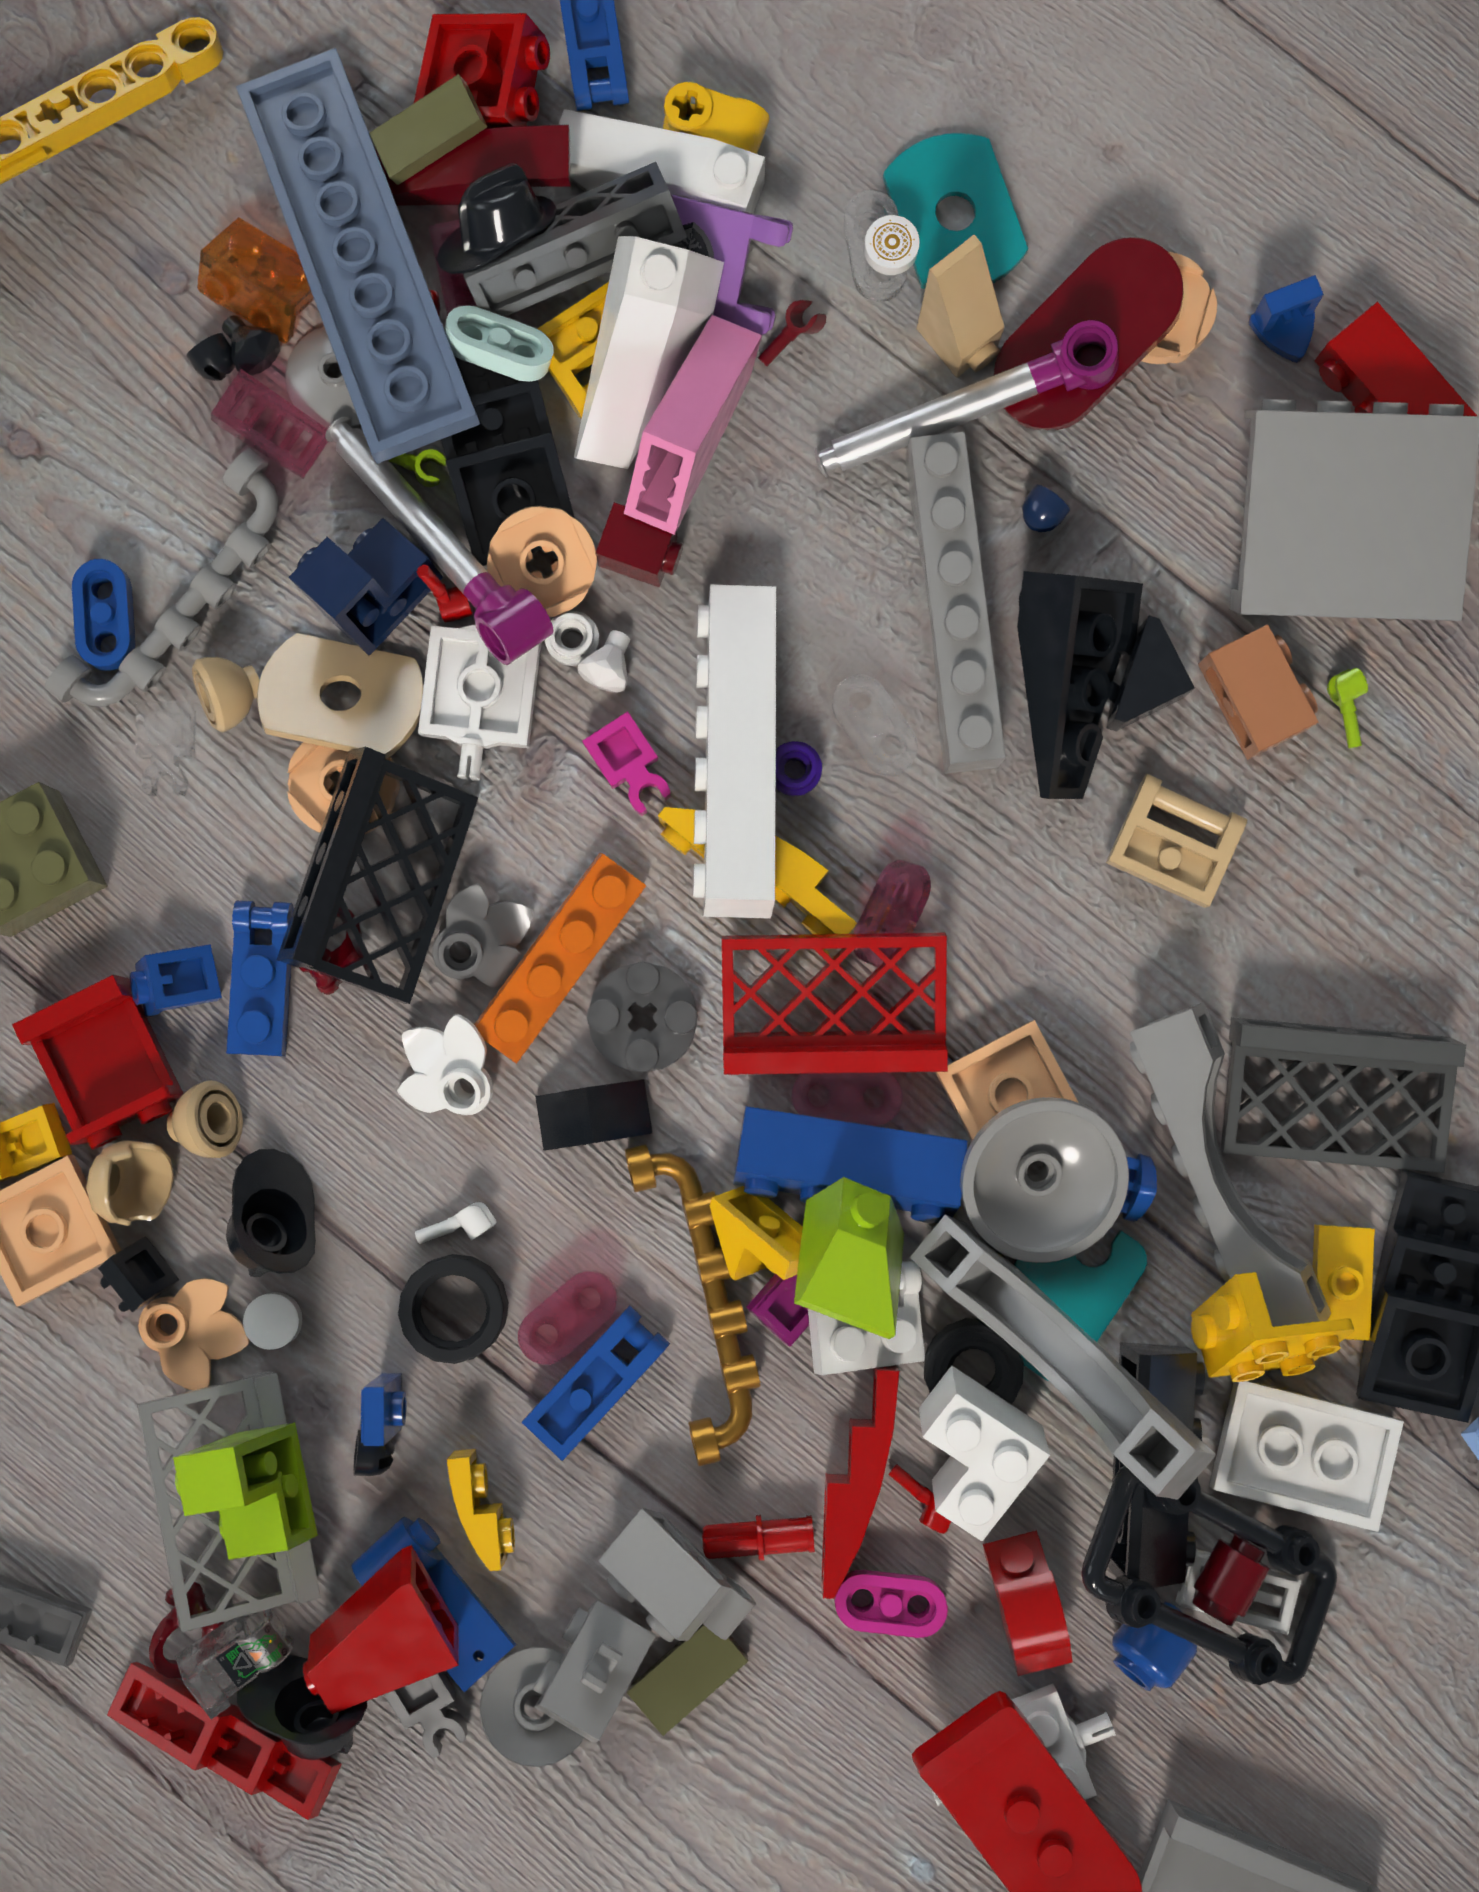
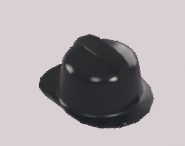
M511 163L485 174L471 183L464 191L458 208L460 227L448 236L440 247L437 262L441 270L450 274L466 273L479 269L495 260L521 240L546 228L554 220L557 208L552 200L544 196L535 195L523 169L517 164Z
M259 1149L244 1157L236 1168L233 1179L232 1214L227 1223L226 1241L229 1251L235 1259L248 1268L250 1277H261L267 1272L278 1274L295 1273L306 1267L315 1254L314 1193L311 1180L303 1166L291 1155L276 1149Z
M286 1655L276 1665L254 1674V1677L237 1688V1705L244 1718L256 1727L280 1737L289 1752L301 1759L307 1760L327 1758L337 1752L348 1754L353 1746V1732L356 1725L361 1722L367 1709V1701L331 1714L320 1695H313L306 1685L303 1675V1663L308 1661V1659L295 1655Z

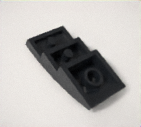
M455 357L480 424L443 438L441 442L471 553L482 566L487 565L491 539L501 523L513 513L531 506L560 508L572 517H574L538 380L530 382L519 381ZM541 546L531 549L532 553L543 550Z
M1402 1170L1375 1280L1371 1308L1370 1341L1364 1340L1356 1395L1358 1399L1468 1423L1479 1388V1186Z

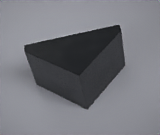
M1149 615L1138 629L1136 640L1120 683V689L1106 726L1107 729L1118 731L1185 698L1195 689L1159 618Z
M645 1079L535 1096L544 1151L653 1134Z

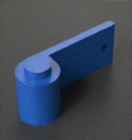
M402 1517L352 1563V1571L362 1586L398 1551L407 1546H413L459 1627V1666L446 1671L461 1690L466 1692L517 1644L439 1551L437 1546L441 1542L432 1527L421 1518H417L413 1522L407 1517Z

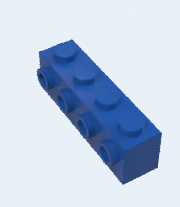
M746 1106L741 1126L733 1185L745 1186V1193L757 1197H777L778 1191L800 1195V1201L806 1203L807 1199L845 1177L891 1196L895 1209L911 1212L910 1217L916 1221L939 1223L945 1214L953 1217L961 1206L960 1179L968 1141Z

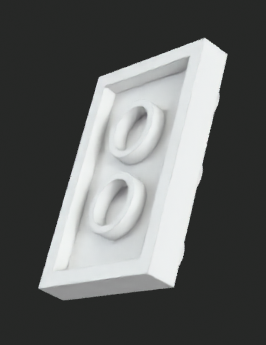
M1253 1381L1234 1382L1209 1486L1216 1491L1379 1532L1404 1421Z

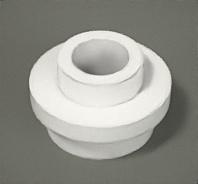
M568 611L555 616L551 620L554 632L545 639V644L549 654L557 662L567 666H577L582 660L597 651L600 641L599 632L596 624L588 615L579 611ZM569 631H577L583 636L581 644L576 648H568L563 644V637Z

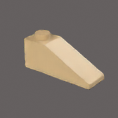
M975 235L929 269L916 328L956 378L970 367L974 372H978L987 366L1000 352L997 346L1004 330V323L982 243Z

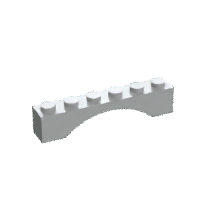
M965 431L911 437L905 458L911 507L920 546L929 607L935 665L938 726L944 774L999 768L1006 755Z
M1204 1002L1152 1021L1131 1031L1130 1034L1134 1042L1130 1043V1053L1133 1062L1140 1073H1147L1154 1090V1093L1151 1094L1153 1111L1158 1121L1162 1125L1167 1124L1175 1142V1145L1172 1146L1174 1163L1183 1177H1189L1196 1194V1197L1193 1198V1208L1200 1225L1204 1229L1210 1228L1217 1249L1214 1250V1259L1221 1277L1228 1281L1235 1274L1256 1272L1273 1327L1327 1321L1331 1312L1310 1261L1284 1246L1260 1225L1241 1201L1225 1170L1217 1143L1214 1116L1217 1078L1225 1053Z
M945 1214L910 1256L950 1297L995 1331L1048 1379L1087 1420L1112 1454L1156 1496L1179 1499L1216 1456L1204 1442L1001 1252L989 1245L971 1224Z

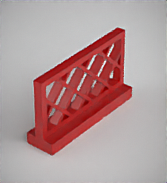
M946 933L722 936L724 1075L948 1072V1049L946 1046ZM934 947V967L918 983L896 963L911 948ZM855 948H870L883 963L861 984L840 963ZM881 948L897 949L889 956ZM786 949L778 958L770 951ZM799 949H814L827 962L807 984L785 965ZM826 949L841 950L833 957ZM733 950H758L771 965L749 985L733 969ZM891 968L911 989L888 1010L869 989ZM835 969L856 990L833 1011L813 990ZM778 970L800 990L779 1012L757 992ZM933 980L934 999L924 990ZM734 982L744 991L735 1001ZM919 995L934 1010V1030H909L897 1016ZM863 996L883 1017L869 1031H854L841 1017ZM807 997L827 1018L814 1031L799 1032L785 1018ZM750 998L772 1017L759 1032L734 1033V1014ZM891 1023L898 1030L883 1029ZM836 1024L842 1031L827 1030ZM780 1025L786 1032L771 1031Z

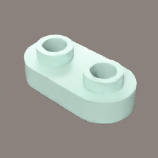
M466 305L454 308L446 319L444 331L455 357L519 381H536L544 377L548 372L554 349L551 340L542 331L476 306Z

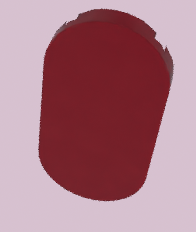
M1121 238L1102 245L1090 254L1005 341L995 362L994 375L1052 353L1050 344L1064 339L1070 328L1083 321L1095 320L1106 324L1114 332L1118 344L1119 366L1115 376L1108 384L1098 389L1087 390L1078 387L1068 392L1064 384L1004 407L1007 414L1013 420L1026 428L1040 431L1041 429L1059 430L1078 423L1167 336L1179 319L1184 295L1180 269L1169 252L1160 245L1142 238ZM1086 345L1077 352L1075 360L1083 366H1095L1104 359L1106 352L1098 345Z

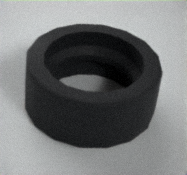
M451 1254L427 1262L410 1276L400 1295L398 1316L403 1335L417 1352L435 1362L457 1364L476 1358L496 1342L506 1324L509 1302L504 1284L491 1266L473 1256ZM450 1275L463 1276L476 1283L483 1292L487 1305L485 1320L479 1331L470 1338L457 1342L442 1340L432 1334L424 1324L421 1313L422 1298L428 1287L439 1278Z

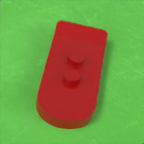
M998 1691L991 1694L920 1745L912 1753V1760L920 1777L935 1792L1009 1892H1142L1139 1876L1124 1849L1112 1837L1046 1748L1041 1737L1006 1693Z

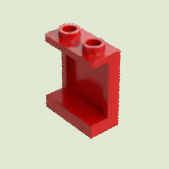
M111 975L12 1024L21 1045H32L72 1129L71 1132L66 1134L70 1145L88 1143L91 1150L109 1144L123 1136L119 1127L139 1118L141 1125H144L173 1111L170 1102L184 1094L149 1020L145 1016L141 1004L136 1005L133 1000L130 981L127 977Z

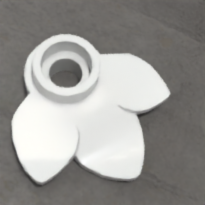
M455 1014L449 1020L444 1032L430 1027H416L407 1029L402 1033L405 1054L415 1072L397 1089L399 1095L407 1103L423 1112L432 1113L447 1108L449 1111L461 1115L476 1114L488 1105L493 1094V1083L490 1075L483 1068L487 1048L482 1035L472 1022L462 1015ZM461 1078L468 1080L475 1090L474 1093H467L462 1089L460 1085Z

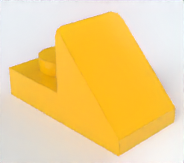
M745 1186L712 1197L709 1207L727 1269L733 1280H739L765 1268L777 1274L783 1280L797 1275L803 1226L769 1198L745 1193Z

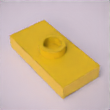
M1314 1224L1312 1268L1331 1312L1327 1321L1349 1318L1352 1321L1354 1332L1345 1339L1370 1341L1375 1229Z

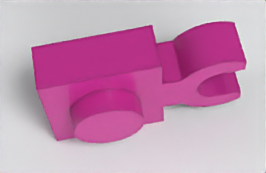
M628 711L582 740L583 745L612 789H615L624 782L628 783L630 786L628 792L629 801L632 808L639 815L643 816L647 813L644 804L640 801V793L646 787L657 788L665 800L671 798L667 782L661 776L649 773L646 769L658 761V756Z

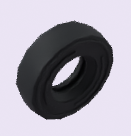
M964 1318L946 1325L932 1338L924 1360V1380L930 1393L951 1365H953L957 1356L970 1349H979L988 1353L995 1363V1374L992 1380L984 1387L1010 1404L1015 1401L1023 1384V1358L1019 1352L980 1319Z

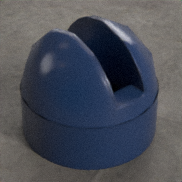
M1036 484L1025 498L1022 512L1027 526L1031 530L1042 533L1052 531L1060 525L1070 512V508L1057 494L1042 485Z

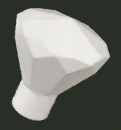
M612 630L605 645L579 663L578 673L585 681L598 689L615 693L625 691L628 676L624 653L629 645L630 638L623 632Z

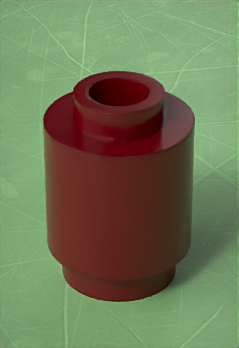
M1235 1534L1230 1543L1218 1539L1193 1586L1197 1593L1192 1603L1213 1618L1233 1627L1238 1616L1245 1617L1270 1570L1267 1565L1261 1562L1265 1552Z

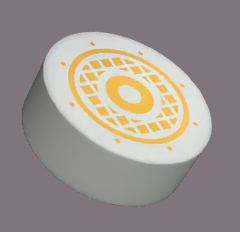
M897 215L883 216L874 221L867 230L864 243V254L869 265L884 275H898L907 271L914 264L918 255L920 240L917 229L909 220Z

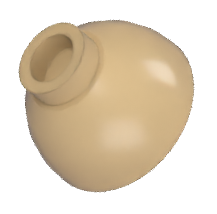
M205 657L195 660L192 667V676L204 713L214 729L222 733L242 722L249 713L253 699L257 698L259 677L252 665L242 668L230 660L219 657Z
M204 1081L188 1089L179 1098L174 1110L167 1118V1131L170 1137L189 1152L201 1157H225L235 1150L241 1139L243 1117L240 1105L232 1091L218 1081Z

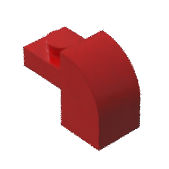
M1037 1530L983 1544L984 1555L1000 1606L1002 1625L1017 1675L1022 1676L1072 1663L1071 1644L1063 1608L1052 1570H1049Z

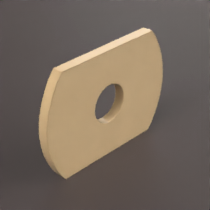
M296 633L273 653L259 679L257 692L258 711L265 733L272 736L347 752L366 746L385 754V759L395 754L410 738L420 719L423 681L419 665L413 657L375 650L368 656L356 645ZM347 681L359 688L361 697L358 703L350 709L333 710L322 702L321 695L323 690L331 683Z

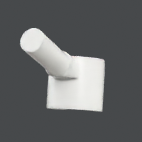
M475 1202L445 1221L415 1231V1236L418 1243L422 1244L453 1233L462 1227L472 1241L493 1227L497 1222L484 1203Z

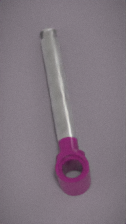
M1095 320L1080 322L1069 329L1064 339L1050 344L1052 353L831 440L833 446L821 451L816 446L814 454L818 468L825 477H828L827 472L835 468L841 467L842 471L906 447L911 437L939 434L1064 384L1067 392L1078 387L1087 390L1101 388L1113 379L1118 370L1119 355L1116 336L1102 322ZM1086 345H1098L1106 352L1104 359L1095 366H1083L1075 360L1077 352Z
M341 417L328 427L325 434L326 440L337 443L336 451L476 608L474 619L477 631L488 650L498 661L504 665H509L553 634V625L546 610L530 591L524 588L516 591L510 585L501 587L388 460L376 464L364 433L361 429L351 428V418Z

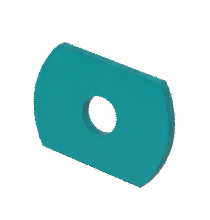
M964 133L933 136L906 149L883 173V181L895 215L909 220L919 234V250L913 266L921 288L925 289L929 269L973 235L982 243L992 283L999 281L1010 273L1027 254L1028 246L989 138ZM950 196H959L970 202L975 213L973 222L967 228L958 231L943 227L936 217V207L943 199Z

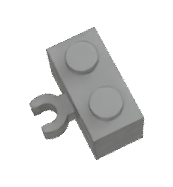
M598 1600L590 1606L588 1612L578 1607L562 1636L563 1639L570 1642L562 1659L557 1663L550 1658L534 1685L533 1690L541 1694L534 1708L593 1743L599 1741L656 1635Z

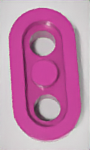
M855 1570L846 1574L834 1599L836 1612L840 1620L850 1629L860 1632L924 1638L940 1630L945 1623L948 1613L947 1601L940 1586L932 1579L918 1575ZM866 1589L872 1593L873 1597L870 1604L865 1607H859L852 1602V1596L857 1590ZM916 1595L924 1596L928 1600L926 1609L920 1613L911 1612L907 1608L909 1600Z

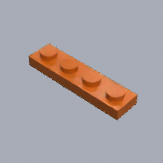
M600 852L474 1025L484 1041L517 1064L645 889L646 885Z

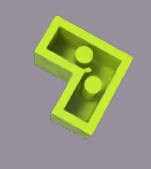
M295 1422L238 1432L173 1457L176 1471L175 1486L181 1497L184 1516L219 1511V1530L222 1538L225 1540L228 1560L288 1551L318 1536Z

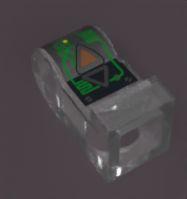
M271 1608L228 1620L175 1655L184 1685L212 1720L231 1706L228 1699L230 1696L257 1678L259 1673L269 1671L284 1661L292 1651L294 1638Z

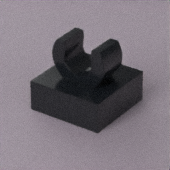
M146 1236L114 1254L98 1268L103 1274L100 1282L101 1286L105 1289L111 1285L123 1300L118 1305L121 1312L130 1309L133 1313L168 1291L179 1281V1278Z

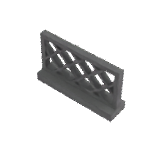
M1231 1017L1229 1039L1232 1041L1220 1148L1223 1153L1438 1173L1445 1172L1457 1067H1464L1466 1044L1444 1036ZM1246 1056L1268 1058L1280 1074L1258 1092L1254 1093L1243 1080ZM1278 1059L1296 1061L1288 1068H1285ZM1310 1062L1323 1063L1335 1079L1313 1097L1309 1098L1293 1076ZM1334 1064L1351 1066L1343 1073H1340ZM1366 1067L1378 1068L1390 1084L1365 1103L1348 1081ZM1389 1069L1406 1071L1396 1078ZM1421 1072L1440 1073L1438 1095L1420 1108L1405 1090L1404 1086ZM1287 1081L1303 1100L1304 1104L1279 1123L1262 1101ZM1343 1087L1358 1105L1359 1109L1334 1128L1317 1106L1339 1088ZM1243 1089L1249 1099L1240 1105ZM1398 1092L1413 1110L1414 1114L1389 1133L1372 1111ZM1257 1106L1274 1128L1257 1142L1237 1141L1238 1120ZM1436 1110L1433 1124L1428 1116ZM1312 1111L1329 1133L1311 1147L1298 1146L1286 1131ZM1367 1116L1384 1138L1366 1152L1353 1151L1341 1136ZM1421 1121L1433 1135L1430 1158L1408 1156L1397 1142ZM1281 1136L1288 1145L1271 1143ZM1336 1141L1343 1150L1326 1148ZM1391 1146L1398 1155L1381 1153Z

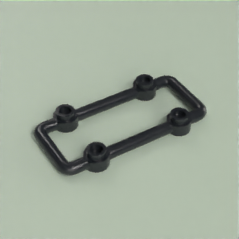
M1125 1465L1119 1469L1113 1480L1081 1571L1082 1581L1086 1590L1095 1598L1106 1602L1107 1612L1113 1620L1134 1628L1153 1624L1227 1659L1234 1676L1256 1685H1263L1272 1681L1283 1685H1292L1299 1682L1305 1676L1337 1583V1570L1332 1560L1320 1552L1318 1543L1306 1530L1289 1525H1281L1274 1529L1201 1492L1200 1484L1196 1479L1179 1499L1158 1497ZM1137 1486L1146 1489L1149 1503L1159 1511L1174 1515H1182L1190 1511L1265 1549L1269 1563L1277 1570L1294 1575H1301L1306 1572L1314 1574V1579L1286 1661L1282 1660V1656L1275 1644L1266 1638L1252 1633H1244L1235 1638L1162 1603L1158 1593L1148 1581L1130 1575H1122L1115 1580L1105 1576Z

